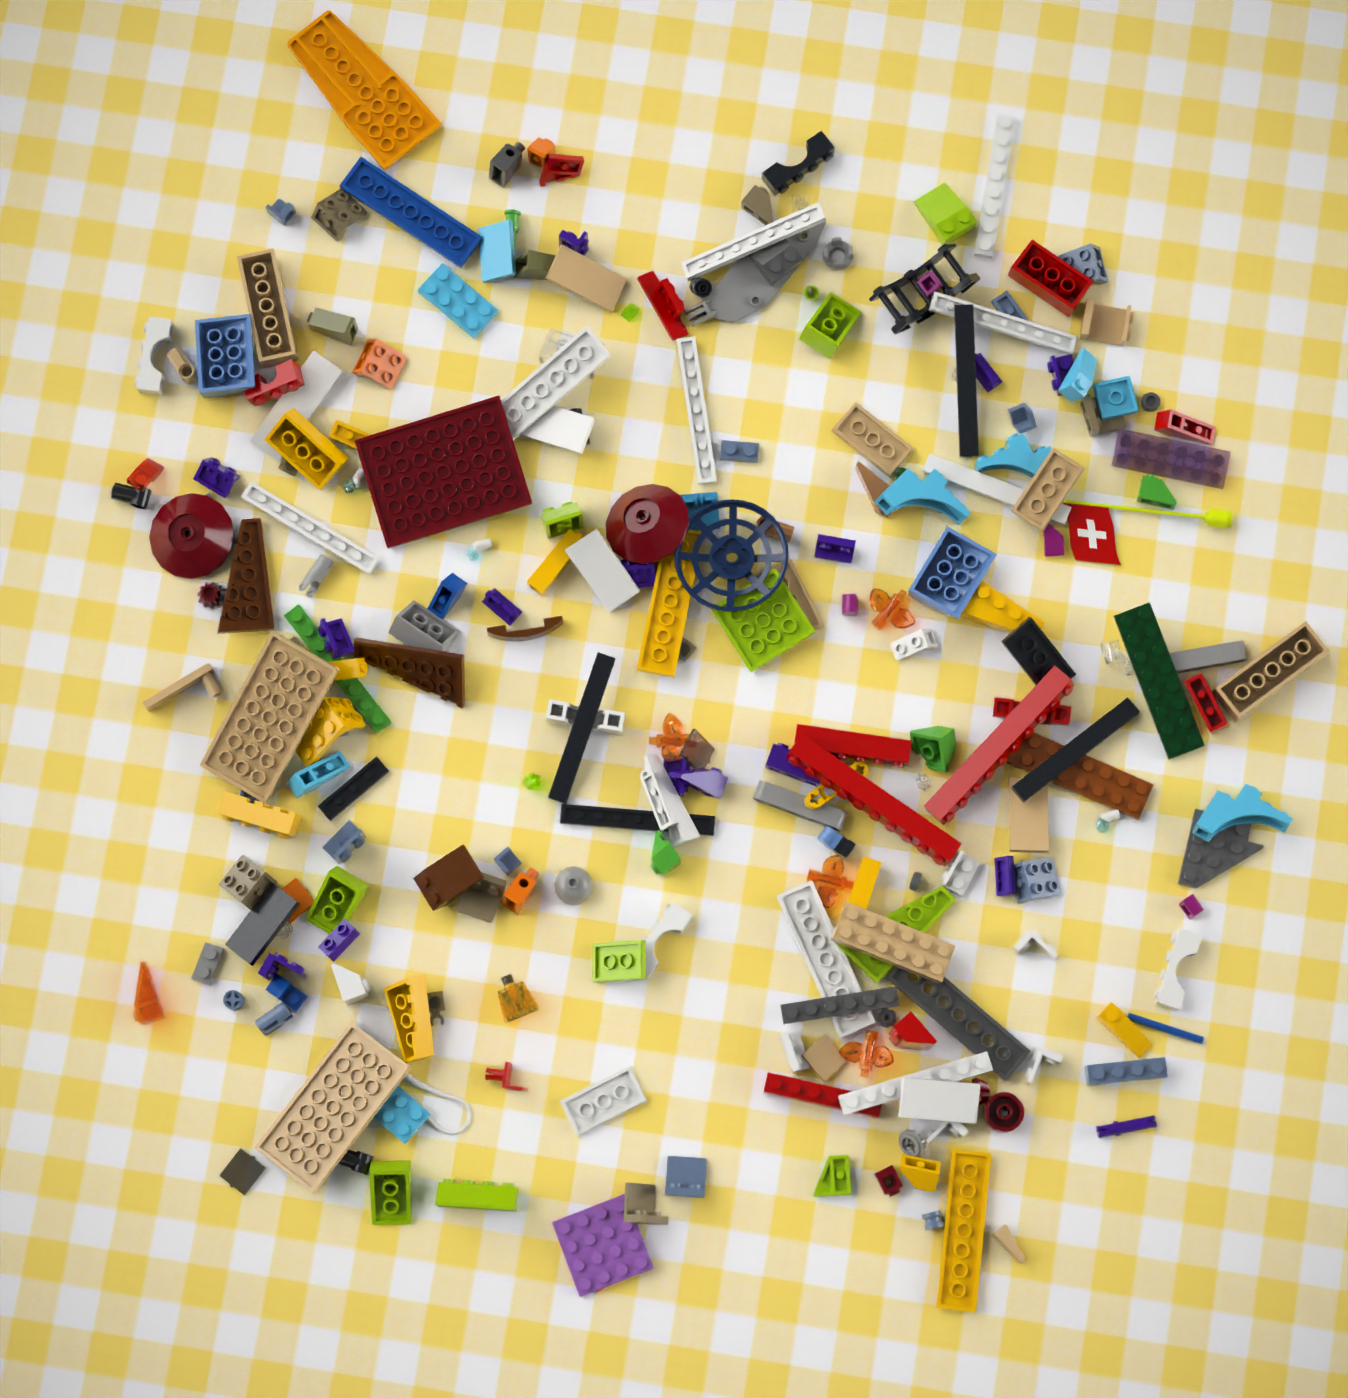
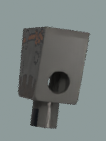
M516 142L514 146L509 143L505 144L490 161L489 179L503 188L521 166L522 153L525 150L522 143Z

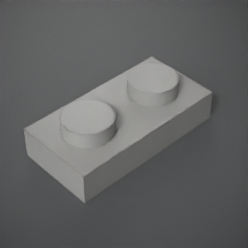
M205 942L191 979L211 986L224 948Z

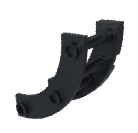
M955 243L942 245L937 250L938 253L915 270H909L904 274L903 278L884 287L881 285L873 291L874 294L869 300L872 302L880 299L895 319L896 324L891 328L894 334L904 332L911 328L910 324L914 322L920 324L936 314V312L929 311L932 298L930 296L927 297L917 284V277L927 270H933L944 285L942 288L943 294L955 297L960 292L964 294L981 279L977 273L966 274L950 253L957 247ZM944 257L960 277V282L953 288L949 287L934 266ZM911 282L925 301L926 307L920 310L915 309L900 288ZM894 292L909 315L901 316L887 295Z

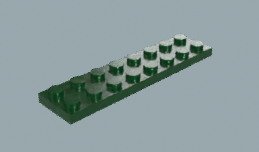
M1150 602L1114 615L1113 618L1168 760L1205 746Z

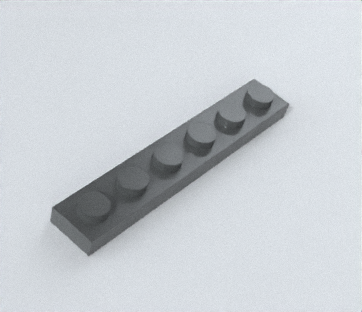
M896 986L780 1005L783 1025L900 1006Z

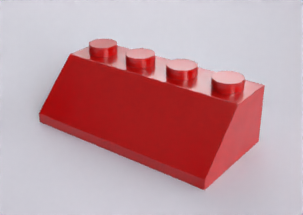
M1034 240L1029 242L1008 273L1010 278L1067 317L1072 315L1094 282Z
M911 1011L895 1024L888 1033L890 1035L888 1038L895 1047L899 1045L902 1049L930 1050L937 1042Z

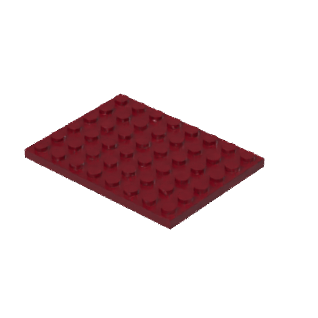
M499 395L354 440L387 549L533 504Z

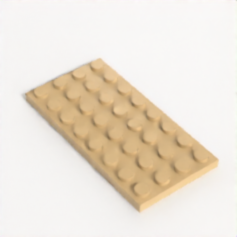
M272 631L202 759L200 766L266 804L340 669L279 633Z
M351 1022L254 1148L312 1194H315L410 1071L411 1067Z

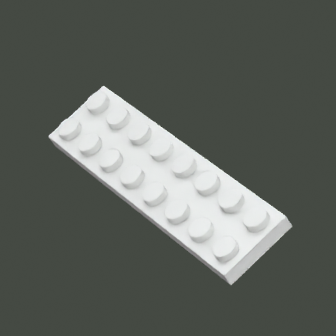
M588 326L582 329L501 400L513 440L612 356Z
M811 880L777 895L776 897L821 998L862 992L845 953L830 940L834 928L813 881ZM871 1011L830 1017L839 1038H843L876 1023Z

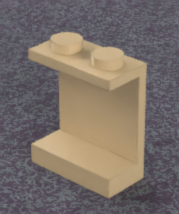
M1087 298L1079 339L1124 347L1126 341H1129L1131 336V330H1128L1129 323H1132L1134 312H1131L1132 305H1128L1126 309L1097 305L1094 304V299Z

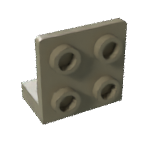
M339 189L317 203L311 218L334 240L339 242L343 239L347 227L366 216L367 211L348 193Z
M1090 394L1081 398L1080 406L1090 437L1126 428L1124 416L1101 421L1096 398H1090Z
M242 855L221 880L219 886L251 910L270 884H276L277 881Z
M481 872L484 878L461 894L455 910L492 923L505 893L506 880Z
M626 1182L624 1222L668 1225L669 1217L661 1216V1212H654L655 1185Z

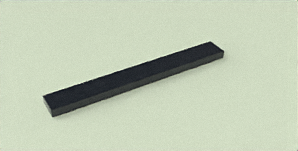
M973 304L954 305L959 457L979 456Z
M597 652L548 796L549 799L564 804L567 803L616 660L614 657Z
M1127 697L1014 784L1011 789L1023 803L1136 717L1140 711Z
M561 804L560 824L644 831L660 830L653 811ZM689 814L699 835L714 836L715 816Z

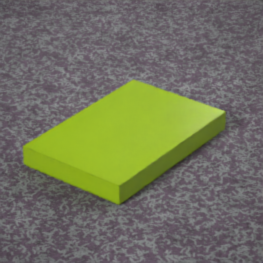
M646 940L593 943L592 982L646 980Z

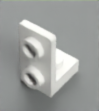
M920 629L890 643L895 660L897 661L921 650H932L938 647L932 629Z
M1028 930L1012 947L1016 953L1020 950L1024 952L1031 945L1029 942L1031 940L1052 960L1058 956L1055 953L1057 950L1049 943L1046 945L1041 940V935L1035 930Z
M1043 1046L1039 1050L1036 1049L1031 1059L1034 1061L1032 1068L1028 1067L1024 1077L1027 1079L1026 1084L1030 1085L1042 1057L1045 1058L1044 1062L1055 1065L1056 1063H1061L1064 1055Z
M939 1121L938 1124L940 1126L935 1131L931 1129L924 1136L926 1140L923 1144L926 1146L947 1124L950 1126V1132L955 1137L960 1136L962 1138L969 1131L960 1122Z

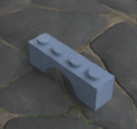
M1165 1057L1093 1064L1084 1067L1087 1086L1164 1079L1168 1077Z

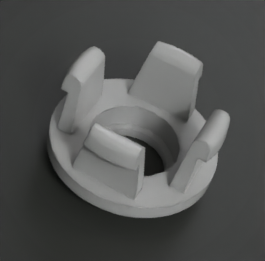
M841 237L832 238V241L823 249L822 257L824 263L833 270L847 268L853 260L852 245L842 241ZM836 250L842 251L845 256L844 260L834 262L831 259L832 252Z

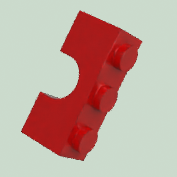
M291 359L275 366L276 377L271 383H267V380L259 373L256 374L255 388L244 390L247 401L254 406H261L271 399L280 398L283 394L294 392L304 386L300 365Z

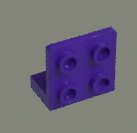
M277 952L274 955L268 954L258 972L260 976L269 981L271 977L274 978L278 973L279 968L277 966L280 964L305 979L307 977L302 966L295 962H292V964L287 963L288 959Z

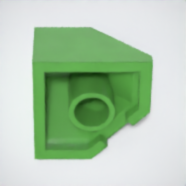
M938 725L910 731L912 750L917 755L920 754L927 761L925 764L930 770L946 773L956 749L954 728Z
M658 830L655 835L651 856L653 864L650 866L656 875L660 873L663 877L681 865V858L671 843L663 838L662 832Z

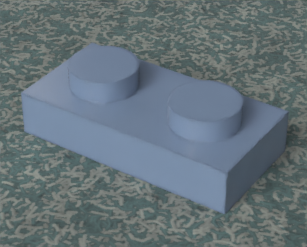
M1005 291L991 301L997 311L1029 321L1008 291Z
M722 440L720 460L758 463L759 443Z

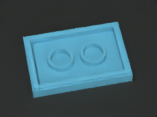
M505 220L478 228V234L482 236L479 243L482 282L488 283L516 275L513 222Z

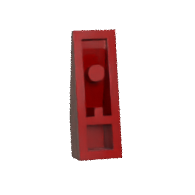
M1170 409L1157 412L1154 431L1175 438L1212 445L1216 427Z

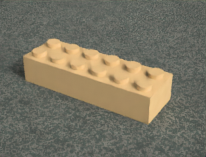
M274 248L237 256L261 367L266 368L279 365L291 359L298 361Z
M1305 621L1217 686L1212 693L1236 723L1326 656L1330 650L1307 621Z
M849 902L843 905L830 938L835 943L937 984L943 981L956 945Z

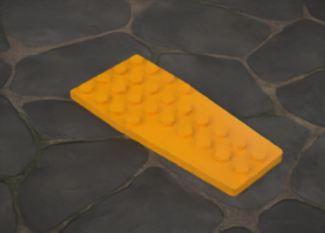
M327 10L288 41V48L339 118L384 171L442 126V123L407 83L332 11Z

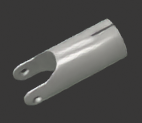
M320 554L299 585V590L304 591L310 584L306 596L312 597L335 563L328 557Z

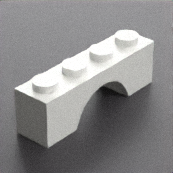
M149 316L148 322H145L144 333H146L145 340L141 342V351L143 353L142 358L138 360L139 376L135 377L134 383L140 394L162 396L165 378L161 372L154 368L153 357L161 346L171 343L174 329L171 319Z
M549 699L546 722L572 726L579 707L568 702ZM607 709L598 710L592 730L622 735L625 713Z
M675 902L665 907L662 912L664 914L663 918L660 921L657 919L651 927L652 933L649 937L645 935L642 939L646 940L647 980L659 965L654 954L657 940L668 932L682 933L693 918L691 913Z
M1179 928L1177 932H1173L1170 940L1173 946L1171 951H1167L1165 957L1167 966L1166 969H1162L1159 977L1162 983L1160 988H1156L1154 998L1157 1000L1155 1004L1175 1011L1181 1009L1186 990L1177 981L1176 967L1182 958L1197 954L1202 938L1201 934Z

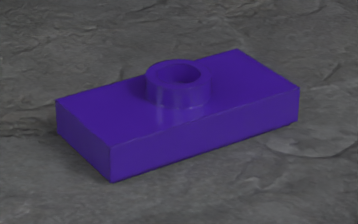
M1009 855L994 858L996 896L1015 895L1014 857Z

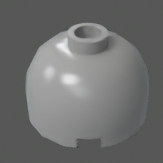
M571 866L559 872L556 876L554 887L555 893L565 904L578 905L590 897L593 884L592 878L586 870L581 867Z

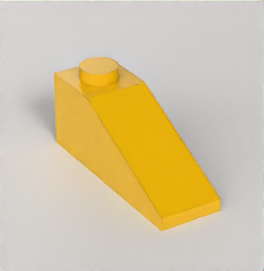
M1112 1002L1096 1017L1138 1059L1152 1045L1133 1022Z

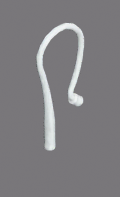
M409 1073L406 1074L403 1079L410 1084L438 1096L458 1101L466 1108L467 1121L460 1129L454 1131L446 1130L428 1117L427 1121L432 1126L449 1135L458 1134L467 1129L472 1114L466 1101L434 1089L414 1078Z

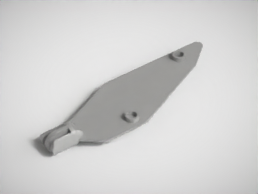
M826 221L786 238L803 257V261L815 248ZM804 234L807 238L802 239L800 235ZM749 255L736 261L704 301L686 309L684 314L687 315L693 312L687 316L688 321L704 315L690 323L691 327L710 318L734 323L766 307L798 267L773 285H770Z

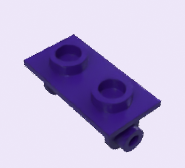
M975 353L976 379L988 393L1003 381L982 354Z
M495 588L491 591L489 590L485 594L486 597L482 600L483 604L509 626L522 614L518 607Z

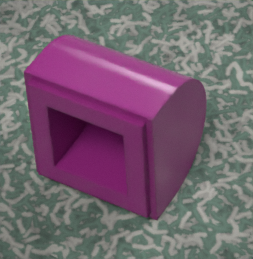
M930 270L917 281V284L927 297L932 296L935 291H940L944 286L933 270Z
M856 593L842 595V615H858V597Z
M1194 894L1179 903L1188 919H1192L1204 910Z

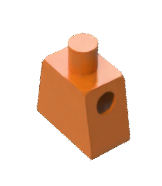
M529 868L526 874L520 872L504 893L502 905L518 915L534 892L537 883L535 880L539 873L533 868Z

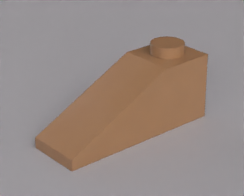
M858 461L855 469L874 507V511L878 515H884L888 518L874 501L889 485Z

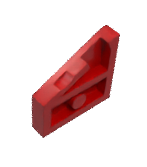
M548 154L539 179L540 187L546 186L547 182L553 180L561 182L567 178L580 176L584 164L583 156Z

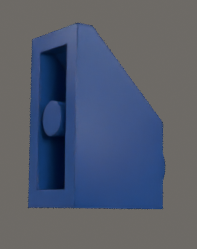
M452 572L441 581L427 609L443 620L459 600L468 583Z

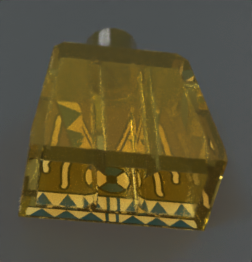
M512 974L501 978L504 989L497 992L505 1024L540 1010L523 981L515 984Z

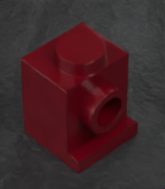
M893 1165L874 1174L884 1196L889 1194L892 1197L900 1193L899 1188L903 1187ZM886 1179L892 1180L891 1186L885 1184Z

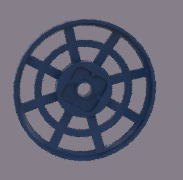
M730 499L710 503L699 509L689 518L686 534L693 524L702 533L697 538L692 553L681 552L682 541L674 551V561L678 578L691 597L700 604L717 611L741 612L762 604L775 593L785 577L788 568L789 552L785 534L780 524L769 512L754 503ZM729 507V519L717 521L708 527L700 519L713 510ZM737 507L752 510L763 516L766 520L757 527L748 521L737 519ZM729 525V535L718 539L712 532L719 527ZM737 525L752 530L753 533L745 539L737 535ZM771 525L780 538L783 554H772L769 541L764 535V532ZM707 537L713 545L709 554H700V546ZM759 538L765 547L766 554L764 555L754 554L752 545ZM735 553L737 560L729 562L726 559L727 555ZM681 560L692 561L694 572L700 581L693 588L688 585L683 575ZM698 561L710 562L713 571L705 578L700 571ZM783 561L780 575L774 586L769 590L762 582L769 573L771 562ZM766 562L761 576L757 578L751 572L754 563ZM717 577L728 580L727 591L718 589L710 583ZM745 577L752 583L751 586L745 589L735 591L736 580ZM704 588H707L715 594L727 596L726 607L712 604L697 594ZM756 588L764 595L751 604L734 607L735 596L745 595Z

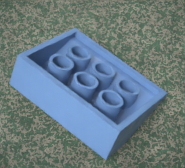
M251 314L195 320L199 393L204 399L223 397L255 388Z
M947 526L909 588L908 596L930 608L959 619L997 554Z

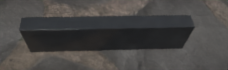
M376 756L319 804V809L332 821L389 773V770Z

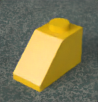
M902 1154L900 1170L916 1189L935 1192L941 1162Z

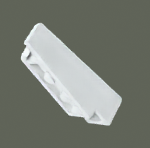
M657 754L644 756L646 766L645 770L641 771L640 779L660 830L668 829L673 847L699 838L700 835Z

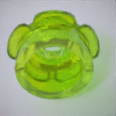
M535 773L527 774L524 777V786L528 790H533L540 786V775H535Z

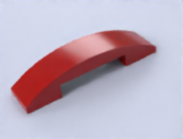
M995 697L992 717L1005 719L1020 702L1014 701V699ZM1059 705L1055 710H1051L1047 714V718L1042 724L1069 726L1072 706Z

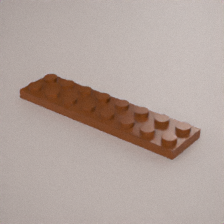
M1033 732L1029 738H1025L1020 743L1021 746L1016 752H1012L1007 757L1006 763L1030 773L1064 747V745ZM1087 755L1051 781L1055 785L1108 808L1118 809L1120 813L1139 820L1154 785Z

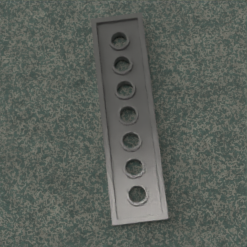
M897 967L887 976L886 979L974 1055L987 1051L993 1071L1004 1081L1010 1077L1031 1052L946 977L939 984L920 976L918 981L913 982L908 978L909 972ZM925 984L933 985L934 992L932 994H926L923 991ZM940 997L948 998L949 1005L947 1007H941L938 1004ZM960 1009L963 1011L964 1017L962 1020H956L953 1017L954 1010ZM971 1022L977 1023L979 1026L978 1032L971 1033L968 1030V1024ZM985 1035L993 1037L994 1043L991 1046H986L983 1043ZM1000 1048L1008 1050L1009 1055L1006 1059H1001L998 1056Z

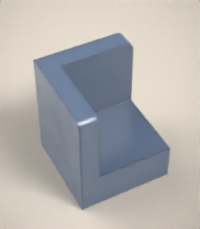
M280 198L272 206L267 204L265 207L267 213L283 226L296 213L295 207L288 202L286 204Z
M1025 402L1007 409L1011 424L1019 434L1037 427L1033 412Z
M506 847L494 858L495 863L507 876L522 864L509 847Z

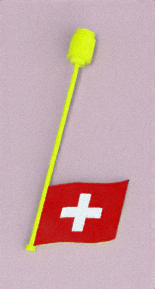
M1064 500L1062 503L1071 507L1067 520L1070 547L1075 561L1121 566L1116 552L1114 526L1109 509L1204 519V523H1208V527L1222 529L1231 527L1233 512L1210 508L1209 512L1206 511L1205 515L1071 500Z

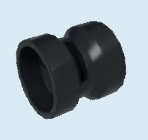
M695 277L690 282V291L694 295L702 298L710 295L712 285L707 279Z

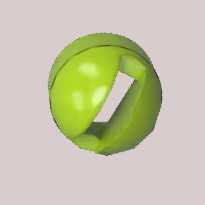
M815 286L806 287L804 297L809 301L816 300L819 297L818 288ZM808 289H811V292L813 294L812 298L810 297Z

